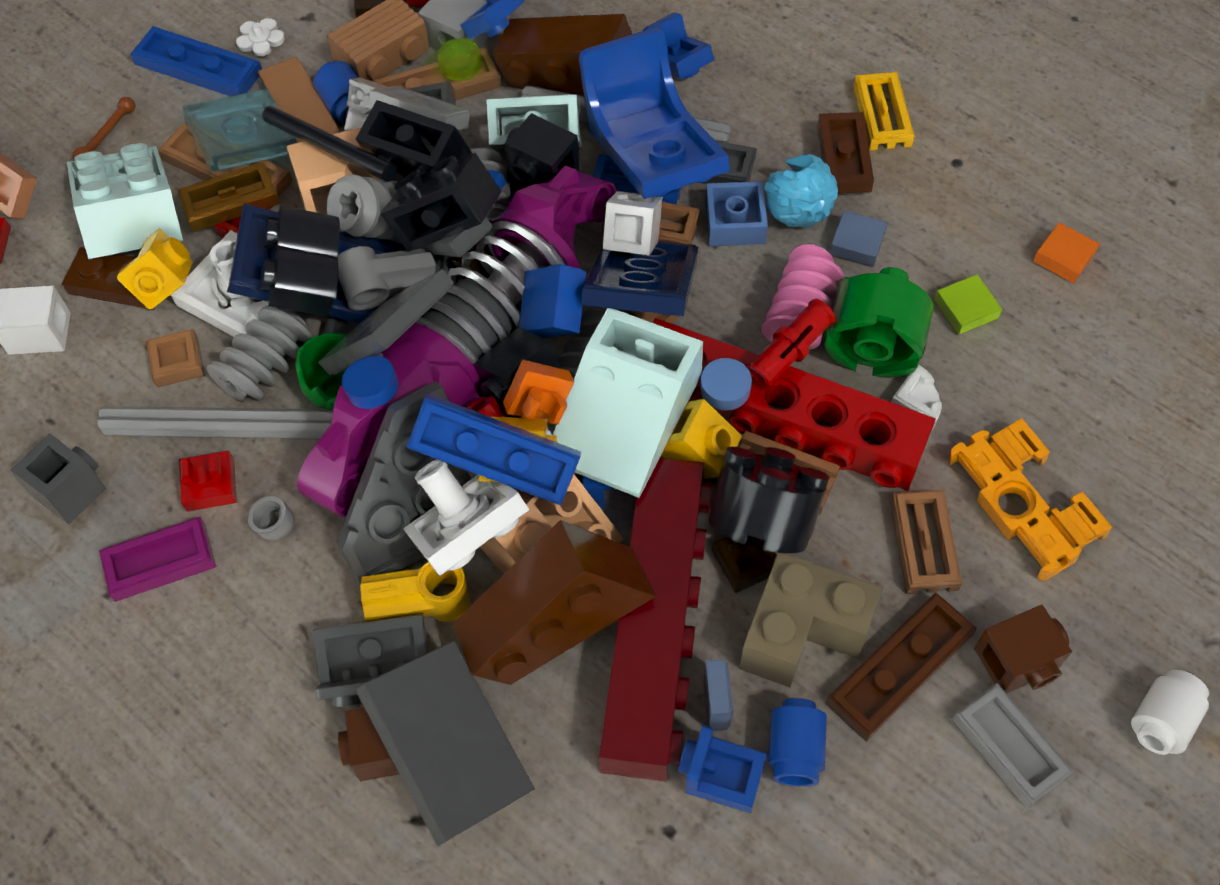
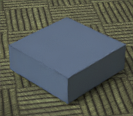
M843 211L831 244L830 254L874 267L888 222Z
M725 659L706 660L703 680L708 727L714 728L713 731L728 730L733 714L729 666Z

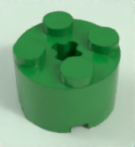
M886 267L879 273H866L842 278L839 281L832 308L836 321L827 328L825 349L833 360L852 371H856L857 364L873 367L872 376L890 378L912 373L918 367L919 360L922 359L925 352L934 303L929 295L918 285L909 281V275L899 268Z

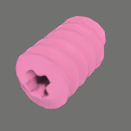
M803 244L795 247L790 253L789 261L783 270V277L780 279L777 292L772 298V305L767 311L766 321L761 326V334L768 341L772 342L773 333L780 326H788L813 299L823 301L832 310L838 284L844 278V273L834 263L832 255L825 249L814 244ZM822 334L809 346V349L817 348L821 344Z

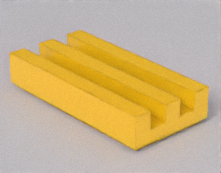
M898 73L855 75L853 88L859 112L864 114L869 151L878 150L879 144H885L886 149H895L898 142H902L903 148L912 147L915 136ZM881 84H887L899 130H893ZM867 85H870L879 123L882 130L880 132L878 131Z

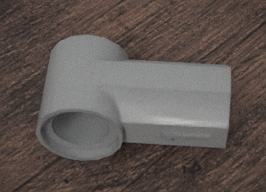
M358 246L350 248L337 256L338 280L348 306L356 311L379 306L389 297H393L435 273L436 269L431 252H425L423 248L410 252L405 250L375 254V251L370 247Z

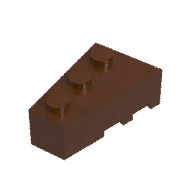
M625 14L512 18L509 20L510 24L505 28L492 55L509 87L523 90L525 86H534L584 96L579 64L580 53L586 48L632 35V31Z
M560 520L453 622V626L471 674L511 685L655 598L656 595L632 547Z

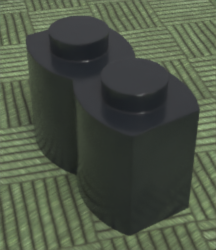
M280 205L276 220L267 219L263 236V248L271 249V260L265 259L263 262L260 289L268 290V306L328 316L337 292V255L340 237L339 217Z

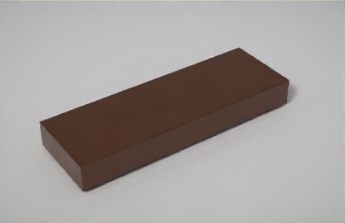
M935 592L828 696L826 704L867 742L973 636L977 628Z

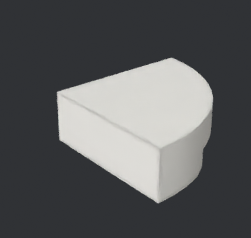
M918 364V367L910 373L893 396L891 403L936 418L932 428L933 431L941 413L942 404L937 388L934 385V378L926 369Z

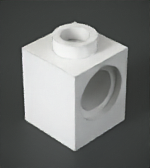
M617 191L606 203L603 249L650 255L659 239L663 197L643 199L637 193Z

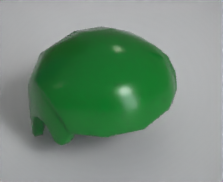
M327 332L311 337L298 349L295 364L298 384L303 394L319 408L334 409L338 390L342 385V377L346 369L335 375H329L318 362L347 336L345 334Z

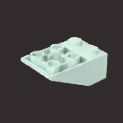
M142 143L130 144L122 147L118 153L102 155L101 152L96 151L86 152L77 155L74 161L67 162L73 207L88 259L142 249L146 239L159 228L169 238L174 237L179 241L183 240L171 189L156 146L148 147Z
M607 308L585 348L574 377L573 387L566 399L567 408L553 432V435H557V443L581 451V457L575 473L640 498L701 377L703 341L624 312Z

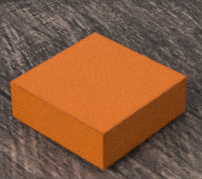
M1059 222L1037 251L1033 262L1075 284L1095 256L1100 243Z

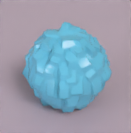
M808 154L788 158L786 164L792 170L786 169L771 173L769 181L764 186L768 200L766 204L767 209L776 220L785 223L788 227L811 228L816 222H822L830 215V211L833 210L835 200L837 199V181L835 176L831 174L830 167L821 158Z

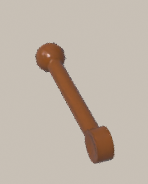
M131 97L121 98L118 102L119 108L85 147H79L74 150L73 158L82 153L93 152L126 113L128 114L135 110V101Z

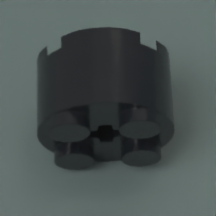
M728 447L712 498L708 518L709 523L724 536L742 544H746L749 535L765 540L762 550L776 553L802 552L807 548L808 542L812 537L829 482V475L817 469L794 464L795 455L783 449L767 447L765 448L764 455L740 447Z

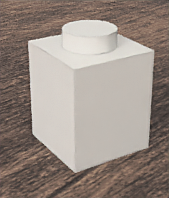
M54 285L0 289V344L8 355L65 351L71 312Z

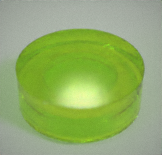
M453 39L444 43L438 50L437 56L440 71L448 79L455 81L467 80L474 77L481 69L480 49L471 40Z

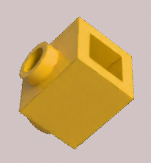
M706 400L689 401L661 456L666 459L704 463L703 479L719 477L726 449L731 446L737 447L742 435Z

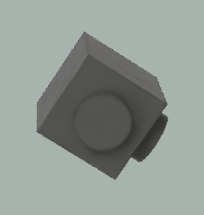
M50 433L11 469V472L34 499L68 525L106 489L94 473L99 467L96 461L80 447L75 446L71 450Z

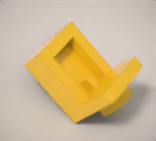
M159 228L146 239L138 257L119 271L117 279L148 309H153L185 284L193 261L190 259V254L186 247L174 237L169 238Z

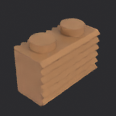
M386 0L326 35L333 60L335 62L343 61L348 63L358 78L361 77L370 81L387 77L390 72H394L395 68H400L403 63L407 64L409 60H416L423 52H427L429 49L425 21L422 17H419L417 12L415 13L412 8H409L408 4H405L403 0Z

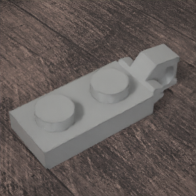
M361 77L349 80L347 106L363 115L369 114L376 100L453 125L457 130L468 128L469 109L396 85L385 86Z

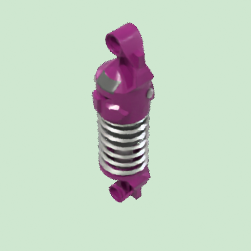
M564 166L547 183L534 184L516 191L506 211L501 212L493 221L491 231L475 244L476 251L467 252L463 255V267L450 269L448 276L454 282L452 284L453 287L390 347L374 355L384 357L391 362L399 379V388L395 396L382 406L363 409L353 405L343 386L339 387L333 409L332 423L306 457L297 480L299 492L335 514L346 517L389 405L435 381L443 387L449 402L462 407H466L470 402L482 397L484 394L480 385L483 383V380L474 363L519 327L521 312L516 309L515 305L523 297L525 271L557 264L580 269L573 248L575 225L593 221L600 223L605 220L606 203L616 193L614 184ZM486 244H489V249L493 256L484 253ZM477 259L480 261L486 272L490 275L488 279L480 273L471 270V260ZM458 275L466 277L464 279H460V281L456 283V278Z

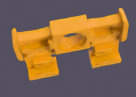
M1022 418L990 437L992 443L990 444L988 443L990 433L981 430L971 436L968 445L960 442L952 447L948 464L951 466L958 461L981 489L977 502L1007 540L1017 535L1042 566L1037 576L1039 580H1049L1077 561L1084 546L1097 538L1103 540L1108 537L1112 526L1083 491L1070 499L1072 505L1060 512L1056 507L1050 511L1051 516L1048 518L1047 514L1050 507L1022 474L1024 467L1021 464L1033 459L1041 466L1046 463L1050 451ZM1015 493L1025 499L1028 510L1020 515L1007 514L1000 508L998 499L1002 495Z

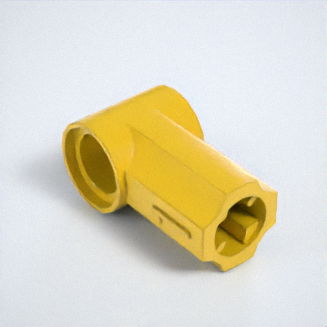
M427 562L420 569L363 576L360 584L365 621L423 613L424 617L431 616L438 621L450 622L456 620L470 605V593L462 567L452 571L447 570L439 576L430 563ZM453 584L456 586L448 595L436 596L432 594L439 585Z

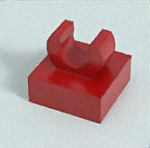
M229 450L179 459L181 503L187 512L237 503L235 464Z

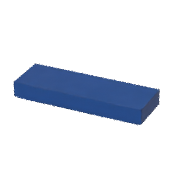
M152 26L130 54L134 64L239 100L245 97L259 78L258 71L262 70L258 60Z
M428 393L424 398L406 447L558 505H562L581 457V451Z

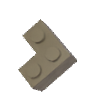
M778 553L745 640L739 669L791 687L807 640L858 658L868 635L883 587L786 553Z

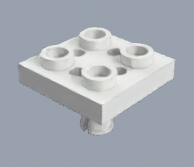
M230 230L219 243L212 247L210 253L189 274L185 284L172 293L171 296L178 307L235 337L239 333L246 334L245 327L249 321L253 319L259 320L258 312L263 307L268 306V301L253 302L255 298L227 292L237 233ZM228 303L231 304L229 308L224 309V307L227 306Z
M436 459L420 469L415 476V480L423 487L435 506L403 529L440 576L447 570H456L467 564L475 555V550L492 537L498 538L509 533L519 523V517L530 509L519 493L512 487L499 482L478 481L479 475L461 486L447 467V463Z

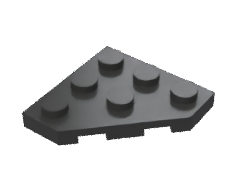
M436 381L388 406L342 526L337 543L359 585L362 582L363 576L398 572L424 557L403 528L435 506L423 487L417 483L415 476L420 469L436 459L406 447L427 393L448 401L443 387ZM447 463V467L461 486L478 475Z

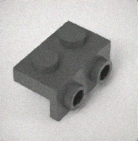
M420 613L315 628L313 630L320 683L315 689L317 700L332 698L333 707L362 703L355 691L362 684L429 653L424 614Z

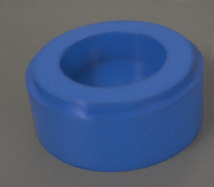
M368 356L355 361L346 369L342 377V386L353 405L363 409H372L386 404L395 396L399 388V379L389 360L380 356Z

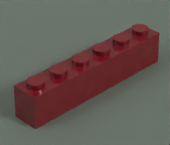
M659 458L640 498L636 497L629 547H632L656 597L623 616L618 621L599 753L600 773L667 782L668 765H680L683 731L673 730L675 710L686 711L690 678L680 677L679 673L681 658L692 659L696 626L685 625L687 608L698 609L701 577L691 576L693 559L703 560L707 529L697 528L699 513L709 514L712 483L702 482L704 463Z

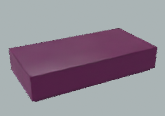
M201 517L99 550L108 593L115 602L216 567L207 529Z

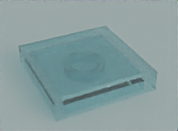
M268 89L182 106L185 122L211 172L289 155L286 146L295 144L296 137L264 122L262 118V113L267 106L278 108Z

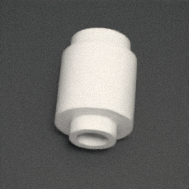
M1177 669L1169 670L1165 676L1156 678L1131 720V726L1137 735L1138 741L1145 748L1157 754L1183 753L1209 708L1207 700L1209 690L1207 686L1193 674Z

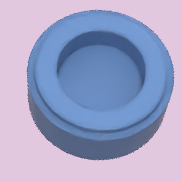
M731 358L716 359L710 362L701 374V395L713 408L719 410L739 408L750 396L751 373L738 360Z

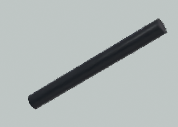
M267 106L262 113L264 122L386 182L393 180L396 175L397 168L393 163L274 106Z

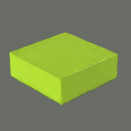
M978 274L937 290L934 301L958 335L999 319L1003 310Z

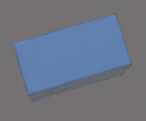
M763 181L706 183L705 207L709 246L766 244L768 224Z

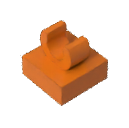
M522 360L503 401L507 414L529 419H548V423L558 425L567 408L566 399L574 384L573 377L568 370Z

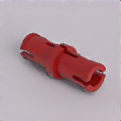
M813 299L788 326H780L772 335L773 341L753 362L746 366L751 373L752 380L765 390L770 389L773 383L794 361L801 362L809 354V346L836 321L835 314L831 308L823 301Z

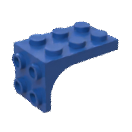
M652 28L586 48L580 53L579 64L589 132L643 199L666 195L671 190L692 183L706 182L714 176L730 171L729 155L687 111L677 93L669 66L666 35L659 28Z

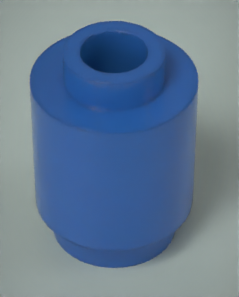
M343 61L329 62L319 69L314 77L313 86L333 119L345 125L349 109L347 106L349 80L358 77L348 63Z
M791 698L784 700L781 707L771 710L768 766L774 769L773 780L777 783L796 787L814 786L819 783V773L825 770L827 715L825 712L816 709L815 702L807 699Z

